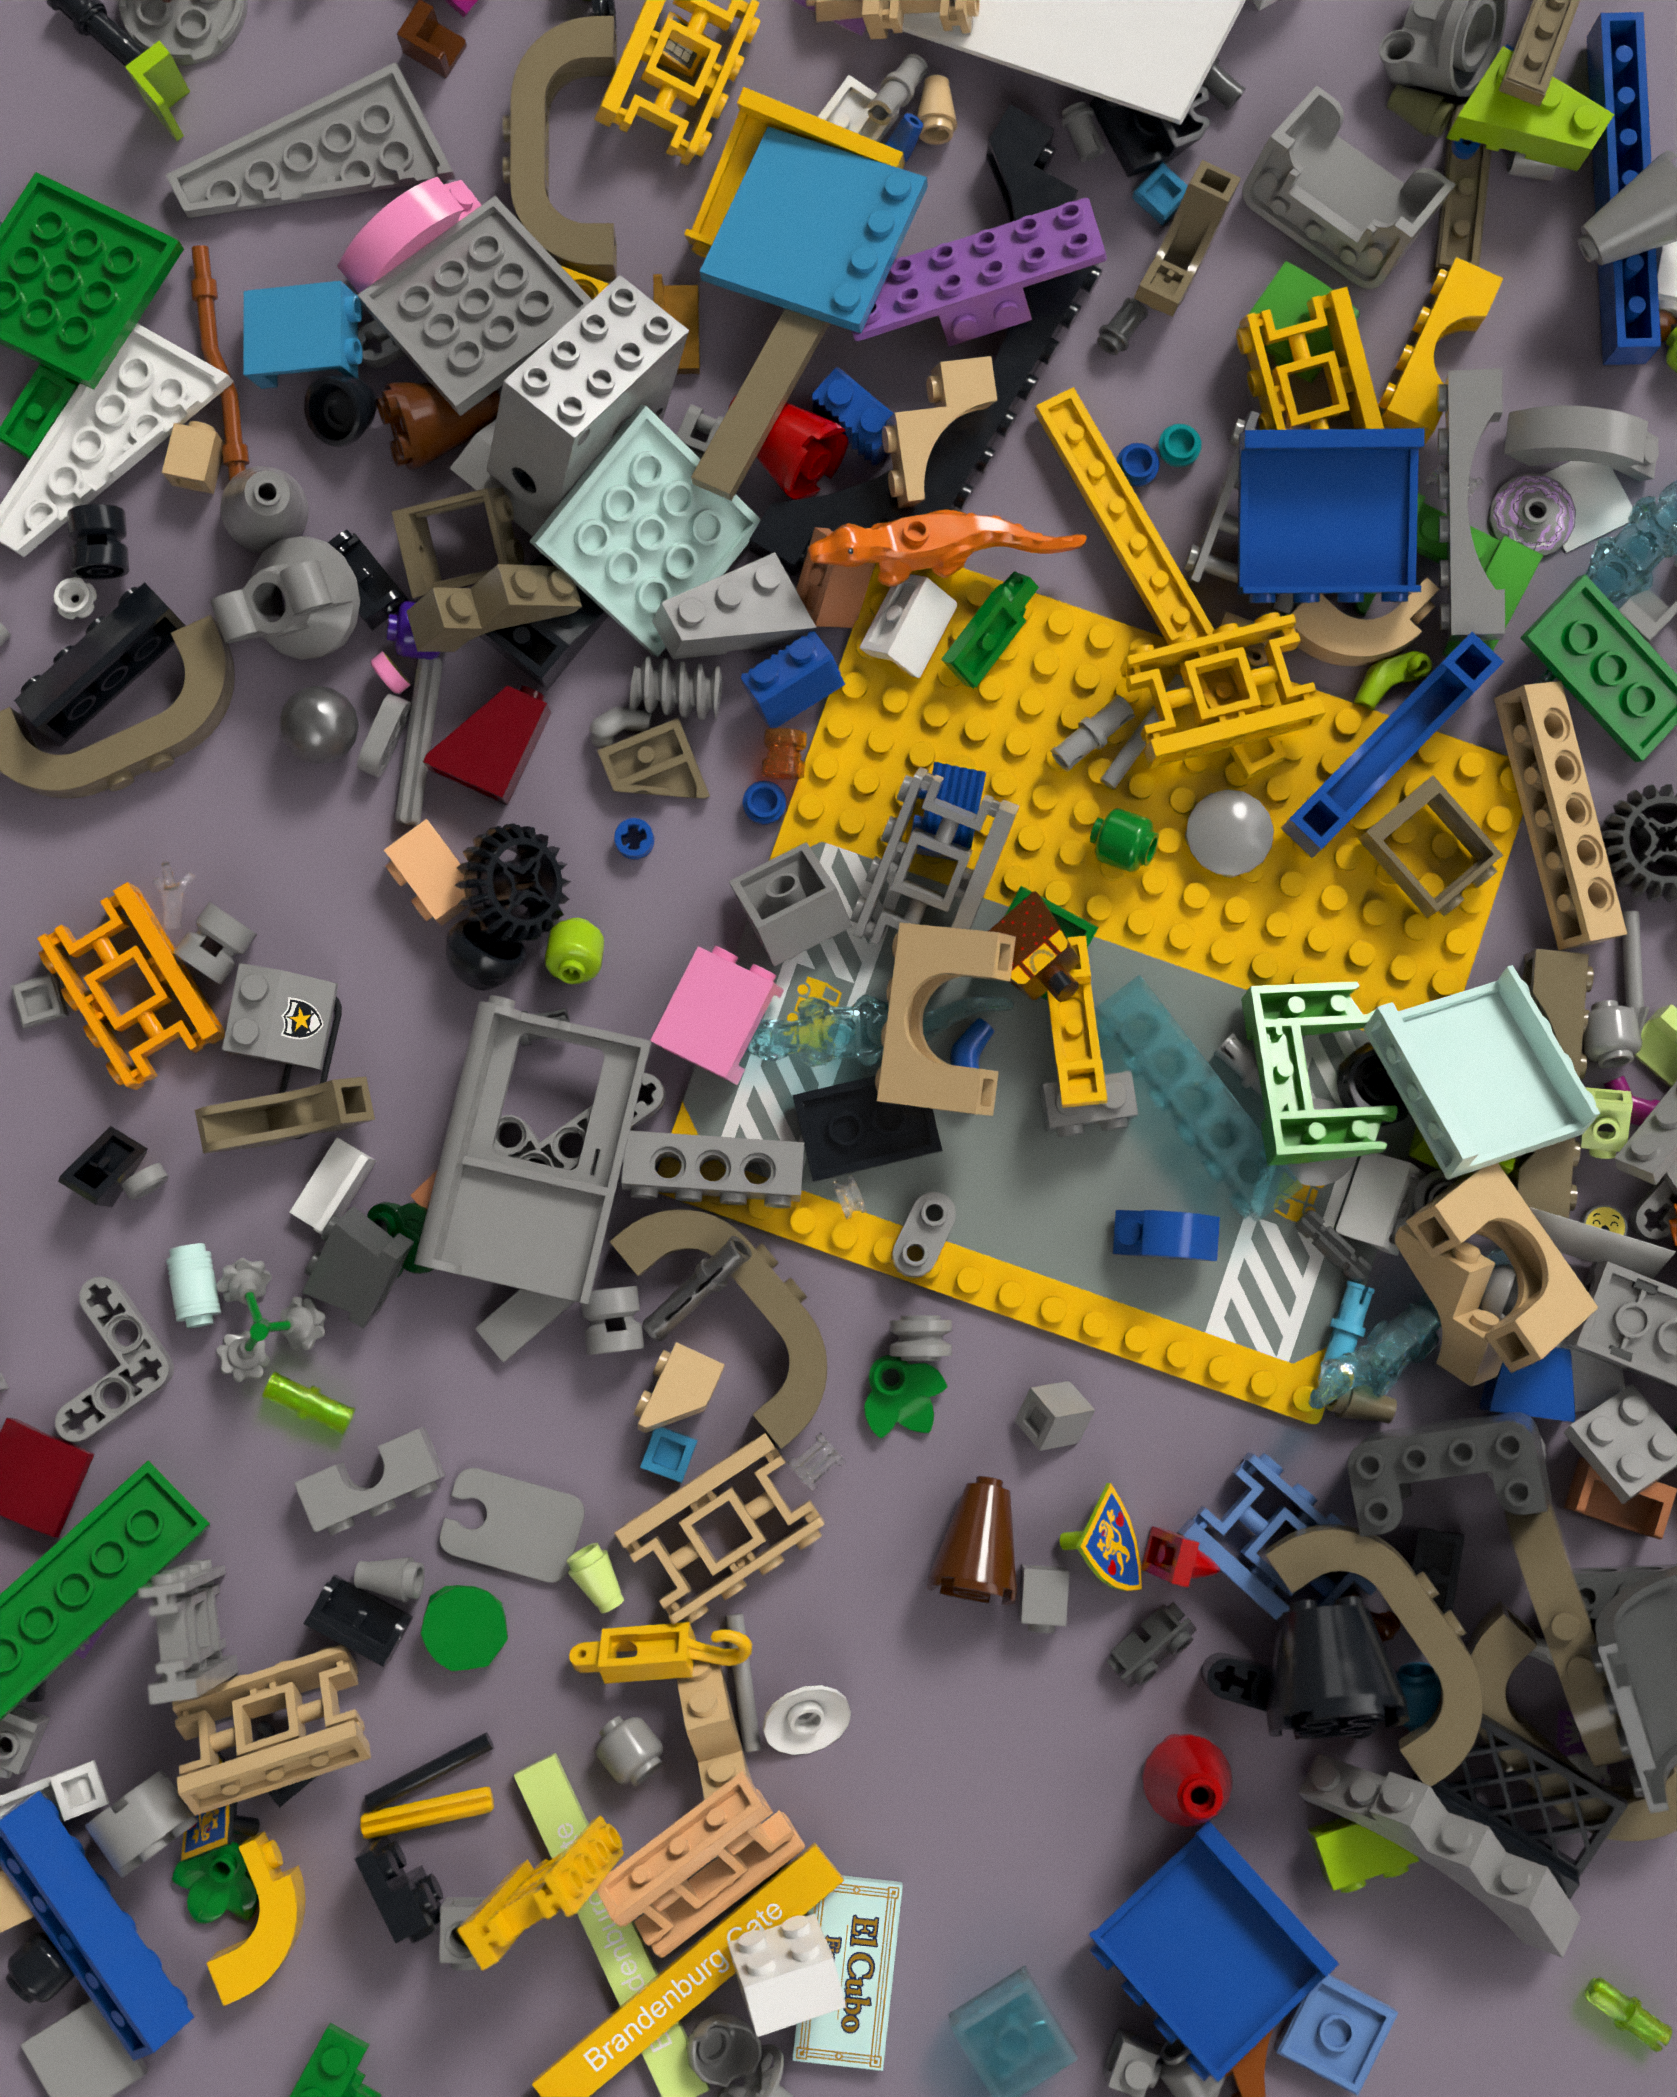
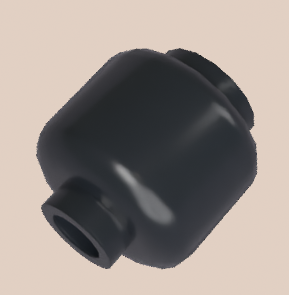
M38 1932L32 1935L8 1959L9 1974L6 1976V1981L11 1989L27 2003H32L34 2000L41 2003L48 2002L75 1977L45 1932Z

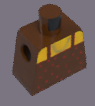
M1033 891L988 931L1016 937L1010 982L1007 981L1032 1001L1038 999L1049 990L1057 1001L1063 1002L1072 997L1079 987L1078 982L1071 976L1069 971L1078 965L1080 958L1043 899L1036 891Z

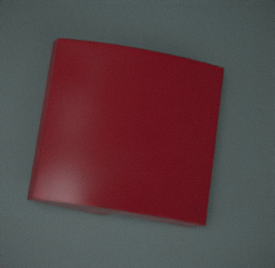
M7 1417L0 1432V1515L38 1532L59 1538L95 1454L62 1437L50 1436L18 1419Z

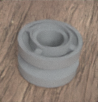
M941 1315L901 1316V1320H889L890 1332L899 1337L898 1341L890 1344V1356H901V1361H939L941 1356H952V1344L943 1340V1335L952 1331V1320H941Z

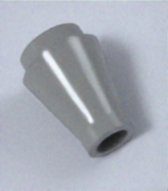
M413 1557L370 1562L359 1561L355 1570L354 1583L356 1588L368 1589L407 1602L410 1598L418 1599L424 1586L425 1569L423 1563L415 1562Z

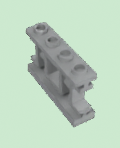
M922 767L917 770L914 777L906 775L896 799L903 802L898 818L890 816L881 841L888 843L883 858L874 857L865 880L873 883L867 898L859 897L850 921L857 923L853 936L860 939L866 936L871 939V942L879 944L887 925L898 930L899 922L928 925L921 922L927 905L948 912L955 896L962 898L951 928L971 930L1020 806L1004 799L1001 803L994 800V797L985 795L978 813L975 814L937 798L944 777L937 774L935 776L931 775L927 769ZM921 789L927 790L922 809L942 816L937 833L934 835L915 827L908 843H905L901 840ZM987 815L992 816L994 821L975 869L972 870L967 865L973 850L952 842L959 823L980 831ZM918 845L958 860L946 894L905 879ZM890 870L897 873L890 889L911 897L905 915L884 907L878 922L875 923L871 921Z
M211 1559L186 1562L184 1565L173 1567L172 1570L163 1571L162 1574L150 1576L151 1584L138 1589L139 1599L153 1597L154 1605L148 1607L149 1616H156L161 1662L156 1664L155 1667L156 1674H162V1678L148 1685L150 1705L198 1698L239 1672L237 1654L223 1656L222 1649L227 1647L226 1638H220L215 1595L220 1593L219 1584H214V1579L226 1574L225 1565L212 1567Z

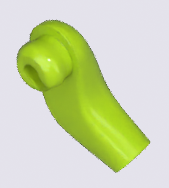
M1411 651L1374 663L1369 668L1354 700L1355 704L1367 707L1373 711L1385 693L1395 684L1415 681L1427 676L1432 670L1430 657L1419 651Z

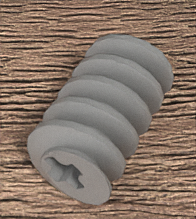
M646 656L641 667L639 668L635 665L630 689V710L635 711L641 700L644 699L646 711L653 713L660 701L665 715L672 714L676 704H678L680 715L687 718L695 706L699 720H705L709 711L713 709L717 722L723 683L720 666L715 665L710 677H705L703 664L698 663L693 674L689 675L685 661H680L676 671L671 672L668 659L663 658L658 670H653L651 656Z

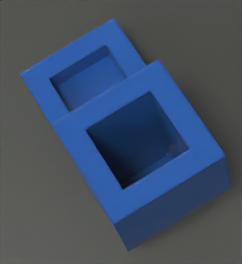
M1116 1210L1113 1254L1163 1257L1178 1260L1217 1261L1220 1217L1176 1211Z

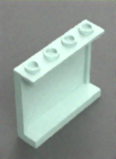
M1513 965L1506 967L1502 975L1495 982L1402 1011H1398L1393 1002L1378 1006L1363 1029L1447 1180L1583 1135L1600 1115L1594 1097L1584 1087L1574 1070L1571 1058L1564 1053L1552 1033L1549 1021L1542 1016L1530 995L1528 985L1521 980Z

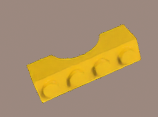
M1457 257L1448 271L1440 268L1429 293L1436 296L1430 309L1423 306L1412 331L1419 333L1413 347L1408 344L1405 345L1395 366V369L1402 371L1396 385L1391 382L1387 384L1378 403V407L1385 409L1381 416L1383 426L1389 429L1425 428L1424 444H1426L1435 431L1443 411H1437V386L1444 383L1439 378L1435 368L1434 350L1436 343L1452 333L1477 331L1489 312L1503 281L1502 277Z

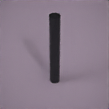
M486 1732L366 1794L365 1800L369 1809L373 1812L493 1750L494 1745L490 1736Z

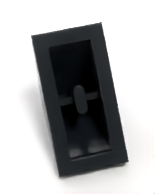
M110 1126L60 1175L58 1182L95 1205L113 1207L123 1192L122 1183L135 1173L148 1148Z

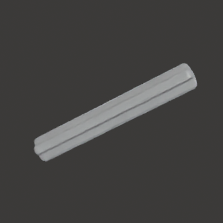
M439 657L432 660L418 659L395 816L396 821L402 825L417 826L421 820L428 771L423 760L431 750L443 665Z

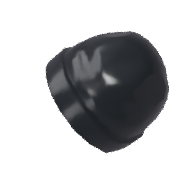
M327 375L316 380L307 389L304 399V413L309 428L315 437L323 443L335 447H344L356 442L370 427L377 408V397L374 391L364 381L346 375Z
M464 919L450 929L446 939V957L455 976L470 987L481 991L490 990L506 983L516 973V970L520 968L526 957L524 945L522 943L511 944L507 941L498 942L492 940L491 934L478 932L479 921L471 922Z

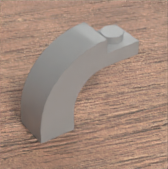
M1542 406L1509 412L1504 454L1530 467L1561 461H1583L1602 464L1640 482L1654 479L1656 461L1659 456V437L1647 432L1648 421L1624 412L1589 406Z

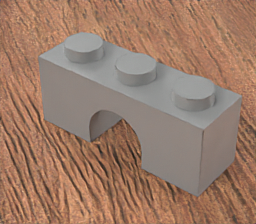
M426 1427L418 1428L377 1446L384 1462V1473L380 1482L373 1488L361 1487L354 1483L347 1472L344 1462L294 1482L314 1533L327 1528L330 1536L355 1525L352 1516L369 1510L371 1518L396 1508L394 1498L410 1492L414 1500L437 1490L438 1487L435 1480L446 1475Z

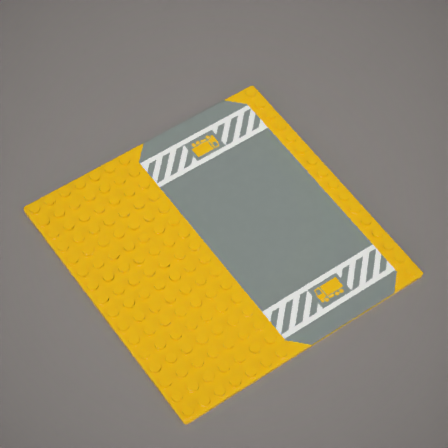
M876 563L859 617L854 623L838 667L845 685L828 695L769 861L807 842L837 888L849 919H851L859 897L867 898L873 883L865 881L875 856L883 858L888 843L881 841L890 816L898 818L903 802L896 799L905 776L914 777L920 767L927 769L928 773L932 774L934 762L986 772L980 805L984 796L989 795L1001 803L1004 799L1020 807L971 930L988 931L1005 916L1021 886L1032 892L1036 891L1041 897L1098 927L1087 949L1104 1075L1126 1071L1132 1072L1138 1115L1128 1120L1129 1127L1102 1131L1101 1124L1084 1126V1134L1068 1137H1058L1057 1130L1045 1132L1039 1088L1045 1083L1058 1082L1048 1001L1041 997L1032 1001L1007 981L958 977L943 983L930 996L923 1014L925 1040L931 1051L939 1059L951 1064L950 1052L953 1044L977 1018L983 1019L994 1029V1034L989 1039L979 1059L980 1069L999 1071L993 1116L933 1109L943 1149L942 1152L817 1182L812 1180L804 1147L800 1202L791 1201L790 1208L764 1206L765 1200L747 1198L746 1205H728L720 1203L719 1196L702 1195L701 1202L684 1203L1309 1424H1318L1326 1407L1331 1383L1337 1374V1371L1322 1367L1320 1364L1324 1359L1333 1328L1329 1327L1331 1319L1337 1318L1347 1287L1346 1283L1350 1280L1342 1273L1344 1269L1342 1267L1337 1268L1312 1244L1313 1239L1311 1237L1305 1238L1296 1229L1295 1224L1304 1213L1313 1210L1325 1221L1323 1223L1325 1227L1331 1226L1336 1231L1361 1156L1356 1157L1353 1166L1342 1178L1323 1186H1307L1297 1183L1287 1177L1277 1165L1267 1166L1261 1122L1266 1118L1263 1098L1251 1087L1246 1089L1240 1083L1243 1079L1213 1053L1234 1033L1255 1054L1254 1041L1247 1040L1241 998L1250 986L1357 981L1360 987L1350 996L1363 1015L1374 1011L1378 1006L1391 1002L1394 1003L1398 1011H1402L1463 992L1523 816L1509 757L1435 732L1326 846L1311 858L1281 827L1390 715L1376 710L1372 711L1367 707L1316 690L1315 696H1321L1326 710L1318 725L1276 736L1287 756L1283 761L1248 779H1245L1229 749L1149 769L1144 754L1147 748L1145 746L1116 788L1111 789L1101 782V777L1154 705L1149 687L1131 692L1127 691L1126 678H1122L1120 667L1124 658L1129 656L1128 653L1137 647L1153 645L1154 649L1168 646L1164 637L1035 593L1025 606L1026 611L1023 615L1026 620L1025 624L978 686L973 689L964 685L941 659L989 595L1004 582L966 568L960 569L948 578L939 577L933 573L931 568L911 571L910 574L928 577L957 602V608L921 677H912L893 661L869 656L859 648L890 587L882 585L878 581L880 570L878 563ZM1180 664L1159 669L1165 689L1176 674L1182 676ZM1291 681L1292 687L1301 685ZM1275 683L1256 687L1261 701V711L1282 706ZM1115 696L1123 697L1132 707L1135 717L1107 738L1108 743L1103 748L1092 750L1075 764L1069 772L1059 766L1052 756L1051 749L1057 747L1079 728L1078 723L1085 717L1092 718L1109 704ZM1191 704L1172 709L1176 723L1173 734L1198 728ZM1433 775L1503 856L1492 864L1497 870L1492 877L1478 888L1471 882L1460 892L1464 900L1445 916L1440 911H1437L1426 918L1358 838ZM1226 789L1243 791L1258 799L1268 811L1274 829L1272 847L1264 861L1250 872L1239 874L1233 878L1215 874L1201 866L1185 841L1188 818L1196 804L1209 794ZM917 799L901 841L908 843L914 816H924L925 809H922V805L925 799ZM1427 804L1383 840L1433 898L1477 862ZM1116 808L1150 819L1153 823L1154 832L1159 834L1157 849L1152 861L1148 866L1142 865L1134 872H1128L1100 862L1095 854L1096 844L1090 842L1091 831L1098 818L1105 819ZM987 815L981 830H975L971 847L973 852L967 865L972 870L975 869L994 821L992 816ZM915 852L905 879L946 894L958 862L916 854ZM890 870L871 918V921L875 923L878 922L884 907L903 915L906 913L911 897L890 889L897 873ZM955 896L948 912L927 905L921 922L930 926L951 928L962 898ZM747 920L735 954L738 957L736 964L747 970H750L752 964H755L776 975L773 982L784 991L780 998L773 996L739 1063V1066L744 1068L745 1071L738 1085L695 1065L671 1133L803 1142L792 1095L875 1076L882 1064L884 1047L881 1043V1031L888 1017L889 1002L886 991L888 982L893 977L895 958L892 953V944L898 929L887 925L879 944L871 942V939L863 936L861 939L853 936L857 923L851 921L853 927L811 947L792 959L774 966ZM765 1026L768 1027L767 1031H763ZM1364 1028L1302 1036L1312 1098L1329 1100L1344 1108L1339 1098L1337 1087L1339 1065L1351 1053L1365 1043L1370 1042L1363 1030ZM1410 1113L1402 1121L1380 1127L1376 1141L1386 1143L1387 1147L1382 1153L1378 1154L1408 1161V1154L1416 1128V1123ZM663 1158L657 1173L664 1178H673L680 1172L682 1166L674 1158ZM711 1160L703 1164L700 1173L708 1181H718L725 1175L726 1169L719 1161ZM759 1163L750 1165L744 1173L747 1180L753 1184L765 1183L770 1177L768 1168ZM658 1192L659 1194L675 1199V1193ZM925 1193H942L949 1197L955 1206V1223L931 1271L919 1278L906 1277L898 1272L893 1264V1247L916 1200ZM931 1206L926 1209V1216L929 1220L936 1222L942 1218V1212L938 1207ZM1116 1210H1161L1220 1217L1217 1261L1178 1260L1163 1257L1113 1254ZM1340 1235L1356 1250L1354 1253L1356 1256L1361 1255L1373 1266L1378 1251L1377 1248L1368 1243ZM911 1246L907 1249V1256L910 1260L917 1262L923 1258V1251L917 1246ZM1369 1275L1358 1284L1366 1287ZM1321 1374L1325 1375V1380L1321 1378Z

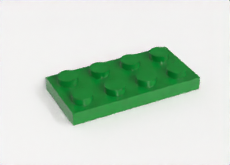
M1586 574L1578 576L1520 637L1634 762L1643 761L1677 725V674Z

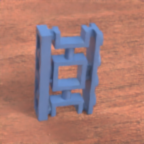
M1248 1452L1243 1457L1244 1461L1232 1471L1248 1487L1220 1520L1207 1508L1201 1506L1192 1520L1188 1519L1179 1529L1178 1533L1199 1542L1198 1550L1209 1556L1218 1565L1222 1573L1277 1621V1618L1282 1616L1283 1612L1289 1611V1606L1272 1592L1273 1588L1277 1585L1287 1595L1292 1597L1293 1594L1278 1572L1265 1562L1257 1552L1284 1521L1296 1531L1314 1525L1345 1524L1332 1513L1326 1518L1313 1507L1318 1500L1299 1483H1296L1293 1488L1290 1487L1279 1477L1284 1471L1282 1467L1263 1452L1258 1458L1255 1454ZM1255 1471L1260 1474L1300 1512L1295 1516L1285 1506L1280 1505L1266 1521L1250 1507L1253 1501L1265 1489L1251 1475ZM1239 1520L1255 1534L1240 1551L1253 1563L1249 1570L1204 1530L1208 1524L1224 1536L1232 1525ZM1342 1571L1334 1581L1326 1574H1323L1309 1582L1321 1594V1597L1316 1601L1317 1607L1332 1606L1334 1600L1338 1599L1352 1582L1370 1596L1376 1591V1586L1369 1580L1358 1574Z

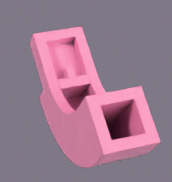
M438 177L429 179L401 194L379 211L356 235L337 267L356 291L361 293L479 208L481 203L462 180L444 185Z

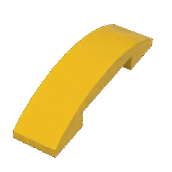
M1086 936L1069 937L1067 939L1080 958L1078 965L1069 973L1078 982L1079 987L1072 997L1063 1002L1057 1001L1047 990L1062 1108L1108 1103L1095 1017Z

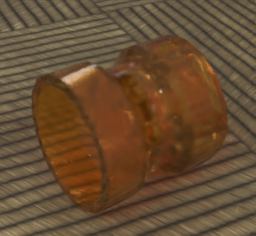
M769 728L764 730V746L769 752H767V757L762 760L761 775L782 780L804 778L805 763L801 759L800 752L806 749L807 733L790 728Z

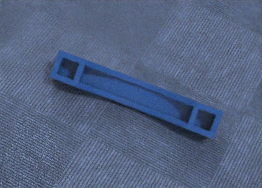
M1471 632L1287 820L1281 829L1313 858L1504 661L1475 633Z

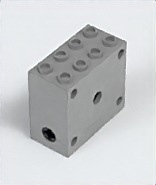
M619 275L504 380L486 472L547 520L589 466L610 443L625 421L630 419L640 405H646L663 421L689 330Z

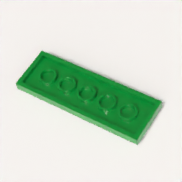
M149 1460L0 1594V1721L138 1594L139 1588L148 1585L151 1582L150 1576L160 1574L210 1527V1523Z

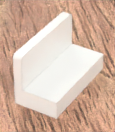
M910 574L909 578L903 583L890 587L859 648L869 656L893 661L910 676L919 678L956 610L957 602L928 577Z
M336 1137L289 1213L314 1227L313 1230L322 1235L325 1227L334 1216L338 1218L343 1216L377 1161L341 1138Z
M1378 1153L1362 1155L1343 1206L1336 1232L1342 1236L1368 1243L1382 1252L1398 1256L1399 1249L1395 1243L1398 1227L1407 1225L1406 1220L1412 1216L1414 1192L1426 1173L1412 1163Z

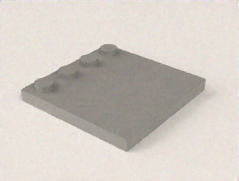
M496 196L492 197L358 294L362 306L459 416L501 387L509 375L592 301Z

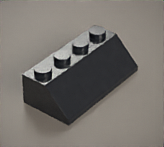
M145 582L140 587H132L120 597L118 601L119 606L108 616H101L95 619L87 627L86 635L74 646L70 645L62 649L55 656L54 664L42 675H35L22 686L21 694L14 700L29 721L61 747L175 644L171 633L186 626Z

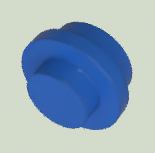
M1143 443L1127 445L1120 451L1116 460L1130 485L1134 487L1149 484L1156 477L1159 470V458L1156 452L1150 446Z
M758 781L752 784L744 793L743 809L747 817L753 822L761 825L772 824L778 821L784 814L786 797L783 790L777 784L771 781Z

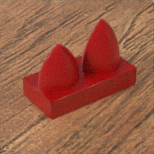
M1151 1527L1141 1570L1172 1584L1188 1588L1191 1578L1212 1576L1219 1573L1220 1568L1209 1556L1198 1550L1199 1542L1167 1529Z

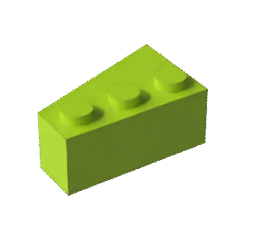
M1503 46L1457 116L1446 139L1459 142L1460 138L1486 144V149L1499 151L1502 148L1525 154V159L1578 171L1615 114L1553 76L1540 107L1499 91L1513 51Z

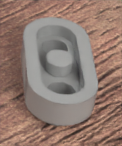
M929 1192L920 1196L914 1203L892 1250L893 1264L902 1275L910 1278H919L929 1273L935 1265L956 1219V1209L949 1197L939 1192ZM931 1206L938 1207L942 1212V1218L936 1222L929 1220L926 1216V1209ZM917 1246L921 1248L923 1258L917 1262L910 1260L907 1256V1249L909 1247Z

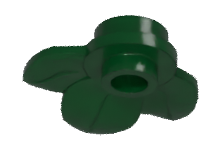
M381 1202L374 1205L367 1214L370 1220L393 1238L400 1233L414 1241L397 1278L400 1277L404 1269L414 1274H423L434 1270L433 1268L414 1264L427 1209L413 1202L403 1206L396 1203Z

